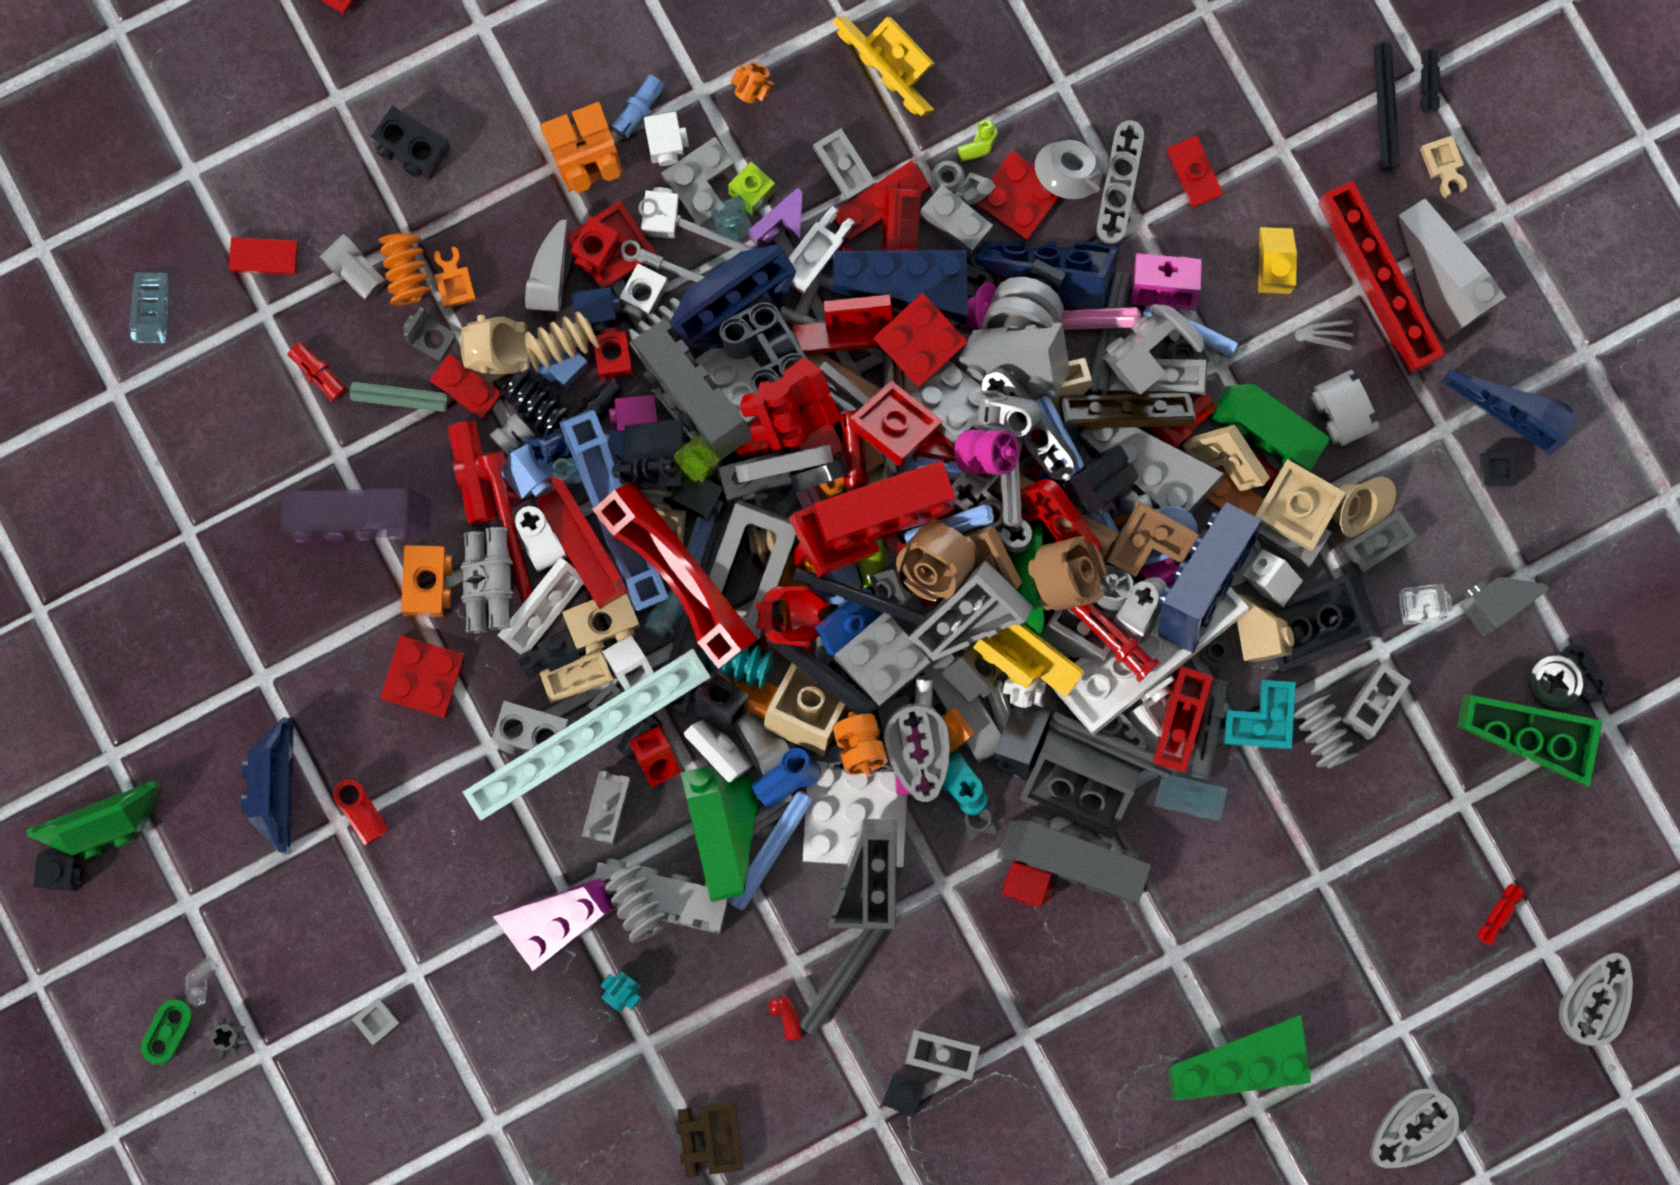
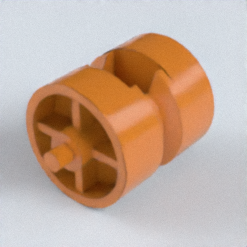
M854 712L848 713V718L837 722L833 726L837 746L844 749L840 756L846 774L858 775L865 773L866 777H870L873 775L872 771L884 766L888 762L883 742L876 740L880 732L873 714L855 715Z

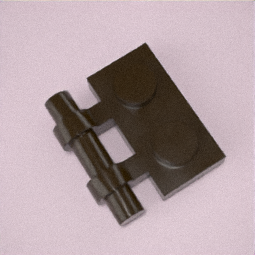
M735 1102L701 1106L702 1120L692 1121L691 1108L677 1110L679 1123L676 1124L677 1134H681L683 1154H680L681 1165H685L686 1178L700 1176L698 1162L708 1161L710 1175L744 1170ZM704 1130L706 1151L696 1152L694 1132Z

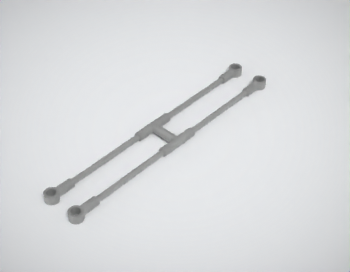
M646 198L640 202L638 212L641 218L643 216L650 218L656 214L663 215V211L658 209V205L653 199ZM645 202L654 204L655 210L653 213L645 214L642 211ZM676 214L675 227L680 226L739 251L755 249L684 220L680 215ZM628 240L621 246V255L627 262L637 260L657 269L663 268L695 282H699L704 278L702 275L663 260V257L641 249L636 241ZM628 246L636 248L637 253L634 256L625 254L624 251ZM820 273L806 293L801 295L795 311L782 306L779 313L783 320L794 325L822 323L807 315L819 286L832 291V277ZM891 305L892 313L896 315L904 310L892 307ZM956 328L959 331V333L968 341L971 334L969 332L967 333L964 330ZM879 347L862 349L883 358V349Z

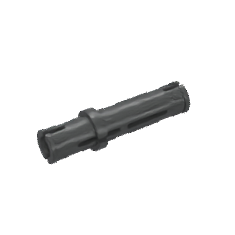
M1212 679L1201 718L1194 762L1190 774L1191 778L1211 781L1221 719H1225L1226 712L1223 711L1227 687L1229 686V683L1226 681Z

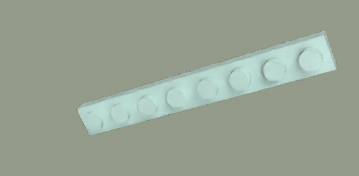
M692 649L463 791V794L479 820L482 821L711 677Z

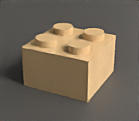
M792 663L766 711L763 729L824 757L835 736L833 726L844 719L849 708Z

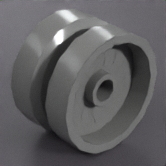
M1027 277L1009 278L1000 283L994 292L990 307L982 321V329L1009 327L1011 331L1024 330L1026 325H1036L1038 329L1051 328L1053 323L1061 322L1063 318V304L1059 295L1050 286L1036 279Z

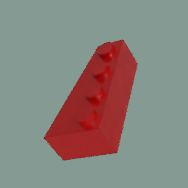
M941 460L813 503V514L826 549L835 548V550L839 551L853 546L855 542L876 539L885 534L929 523L933 519L941 520L954 515L956 496Z

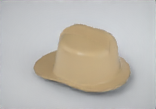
M1381 476L1362 484L1348 483L1342 485L1339 489L1346 493L1334 512L1332 519L1337 525L1341 526L1342 532L1348 537H1355L1386 519L1393 509L1396 500L1394 483L1389 478Z

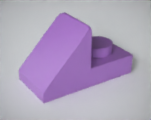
M799 188L794 190L749 229V239L757 248L763 242L768 245L780 235L781 227L800 244L801 190Z

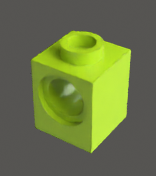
M752 162L728 184L729 195L752 216L775 194V183Z

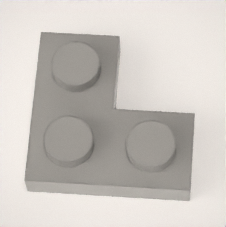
M714 137L663 171L661 175L670 189L673 190V193L679 195L680 203L694 223L702 227L726 210L724 204L709 183L732 168L734 162L717 138Z

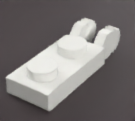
M831 206L819 223L816 222L789 257L797 271L790 285L802 294H805L833 257L834 251H838L841 247L843 240L855 224V221L848 218L842 223L836 234L830 232L827 227L835 220L838 209Z

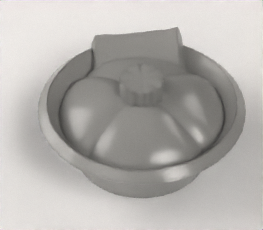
M1064 140L1048 144L1038 153L1035 160V172L1041 184L1051 193L1066 199H1081L1100 190L1104 164L1097 154H1093L1085 144L1075 140Z

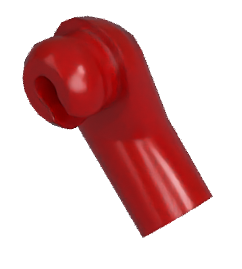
M780 995L779 998H771L769 1001L770 1014L772 1016H782L786 1041L803 1038L798 1012L789 997Z

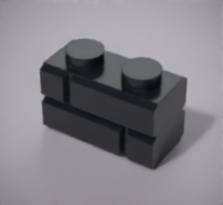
M1116 445L1100 452L1064 481L1063 487L1069 497L1074 499L1073 504L1080 515L1086 516L1093 512L1097 516L1102 515L1114 507L1113 499L1118 501L1132 492L1130 485L1138 480L1139 475L1132 463H1128L1129 458L1122 446Z

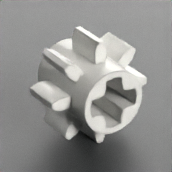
M1008 677L1004 682L1003 693L1010 694L1011 704L1027 708L1033 705L1034 702L1041 703L1046 682L1038 678L1031 686L1025 689L1022 685L1014 683Z

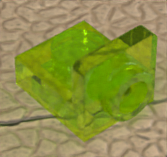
M698 436L675 453L673 457L676 463L693 481L699 479L701 483L712 474L720 461Z

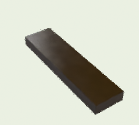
M1190 393L1060 396L1059 400L1064 429L1194 426L1196 420Z

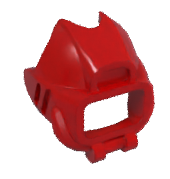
M776 586L766 593L762 603H756V609H758L756 628H762L767 639L775 644L811 646V642L819 637L815 627L823 621L820 613L829 603L811 589V586ZM778 599H786V630L784 632L776 631L773 629L772 606L773 602Z

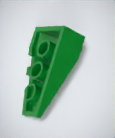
M712 765L681 772L710 901L715 902L744 895L749 867V851L754 835V819L757 816L758 810L751 777L742 775L732 782H727Z

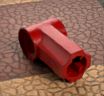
M1207 393L1206 395H1191L1196 416L1194 426L1150 427L1149 430L1159 440L1178 449L1192 436V431L1217 409V406Z
M344 780L336 786L334 800L345 814L364 846L390 831L361 783L354 780ZM348 786H355L359 791V798L352 805H347L342 800V792Z

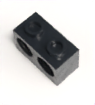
M393 105L371 136L372 142L376 147L374 151L388 161H392L394 158L404 164L402 168L413 177L419 178L422 175L430 180L451 148L447 138ZM393 131L404 133L403 138L397 143L387 141L388 135ZM428 148L431 150V154L425 160H418L414 157L417 150Z

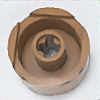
M933 519L928 524L922 526L899 552L896 559V567L898 572L902 569L906 577L903 581L905 585L919 597L929 601H936L938 598L944 597L946 600L956 592L975 567L974 551L976 550V545L971 538L963 536L954 528L945 525L941 520Z
M1079 536L1046 544L1039 548L1035 559L1029 561L1028 570L1031 577L1035 579L1040 594V601L1044 609L1060 611L1092 604L1102 598L1105 588L1100 589L1101 579L1106 578V570L1101 553L1093 542L1087 544L1084 541L1085 537Z

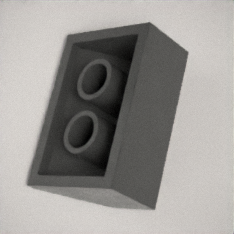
M1049 729L1022 791L1020 800L1112 839L1135 792L1142 768Z

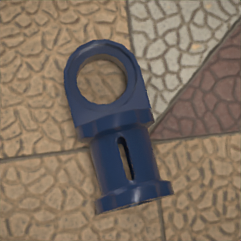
M558 427L552 429L549 435L542 438L535 437L528 442L530 456L539 466L549 464L552 458L559 455L567 456L571 454L562 429Z

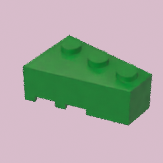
M1254 384L1227 385L1216 403L1217 409L1207 418L1222 428L1235 425L1246 442L1253 445L1258 451L1279 460V464L1282 467L1288 459L1303 469L1311 471L1330 440L1328 435Z

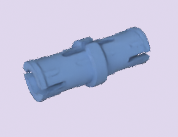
M648 75L635 96H630L627 99L626 108L611 125L614 131L618 130L616 133L625 139L630 137L629 135L641 119L648 117L651 113L649 108L661 92L665 90V84H659L660 80L655 76Z

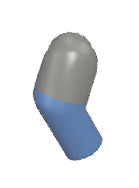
M1132 490L1130 494L1120 499L1119 510L1122 514L1130 515L1139 501L1152 507L1150 496L1148 494L1138 496Z

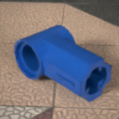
M792 748L783 755L778 766L752 783V788L764 806L770 809L798 788L814 785L820 778L821 768L806 751L801 748ZM805 763L804 768L797 772L798 768Z

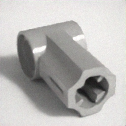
M342 234L319 258L337 277H342L352 289L367 301L382 289L386 280L362 257L363 254L356 245Z

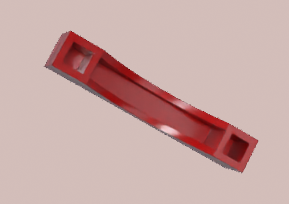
M633 481L615 489L593 509L615 538L639 553L668 583L690 619L697 643L718 669L734 660L758 640Z

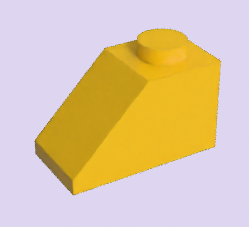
M1260 227L1258 293L1291 294L1296 286L1297 251L1293 229Z

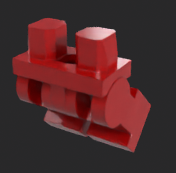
M804 357L781 373L783 378L779 381L772 383L770 381L760 382L756 393L742 396L740 409L743 416H759V419L752 420L750 426L754 442L769 441L772 450L782 449L783 445L795 447L805 442L810 433L827 423L829 426H832L841 420L834 399L829 395L831 391L822 369Z

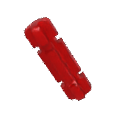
M1515 884L1507 886L1502 894L1504 898L1498 900L1486 919L1487 925L1482 926L1477 934V938L1487 945H1493L1500 935L1498 933L1499 930L1503 931L1516 910L1515 905L1519 904L1525 896V891Z

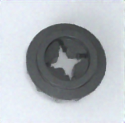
M1559 654L1543 658L1535 665L1531 673L1530 683L1534 695L1543 704L1553 708H1563L1573 704L1582 695L1581 692L1585 683L1581 673L1582 668H1579L1572 658H1566ZM1564 671L1562 681L1566 684V687L1561 685L1552 692L1554 680L1550 678V674L1556 676Z

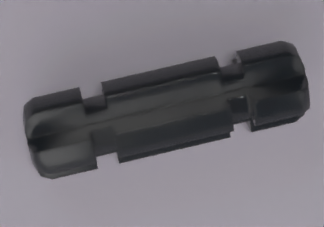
M1434 48L1424 49L1421 53V64L1424 65L1423 69H1421V94L1424 95L1421 99V110L1427 113L1437 112L1440 108V97L1437 96L1440 92V67L1437 66L1440 62V51Z

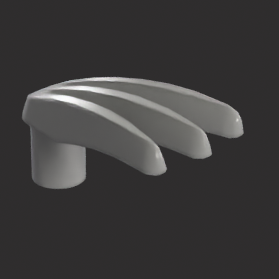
M1348 319L1310 324L1305 326V328L1297 329L1295 338L1299 342L1309 341L1351 350L1353 349L1352 345L1327 339V337L1351 338L1355 335L1354 333L1327 331V328L1350 325L1353 321Z

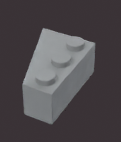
M1062 322L1053 323L1051 328L1040 329L1036 325H1026L1024 330L1011 331L1009 327L973 330L959 356L961 370L979 384H982L983 379L991 370L1004 368L1012 373L1027 393L1054 398L1058 395L1070 371ZM1002 379L995 380L992 386L1002 388L1005 382Z
M984 560L949 599L945 600L944 598L923 617L921 625L915 626L909 639L932 661H935L970 646L972 642L987 636L989 638L1005 628L1026 622L1033 606Z

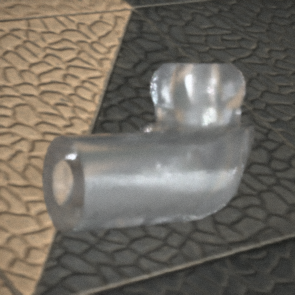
M209 955L187 973L185 977V997L193 1006H201L207 1001V978L220 968Z

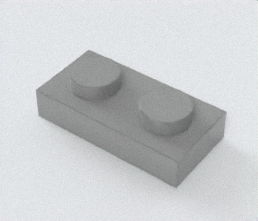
M842 128L813 144V149L847 202L876 184Z

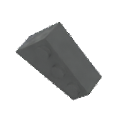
M863 819L829 912L827 928L895 929L897 906V819Z

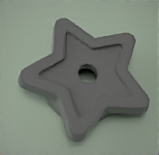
M987 806L983 812L977 815L962 813L955 817V821L967 827L968 839L970 841H973L982 832L996 834L997 830L992 822V817L997 810V806ZM976 816L981 818V821L978 823L974 820Z

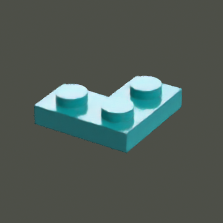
M1261 680L1259 713L1227 710L1223 745L1292 749L1296 682Z

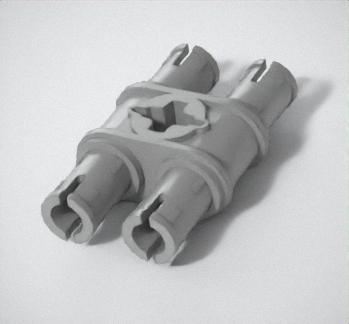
M486 528L487 558H485L484 547L485 533H463L465 555L460 570L463 571V595H461V600L466 604V633L478 634L486 633L488 629H510L509 599L514 595V591L511 590L510 571L513 561L508 557L507 550L508 528ZM486 603H488V607H489V625H488V628H487V620H486V610H487Z

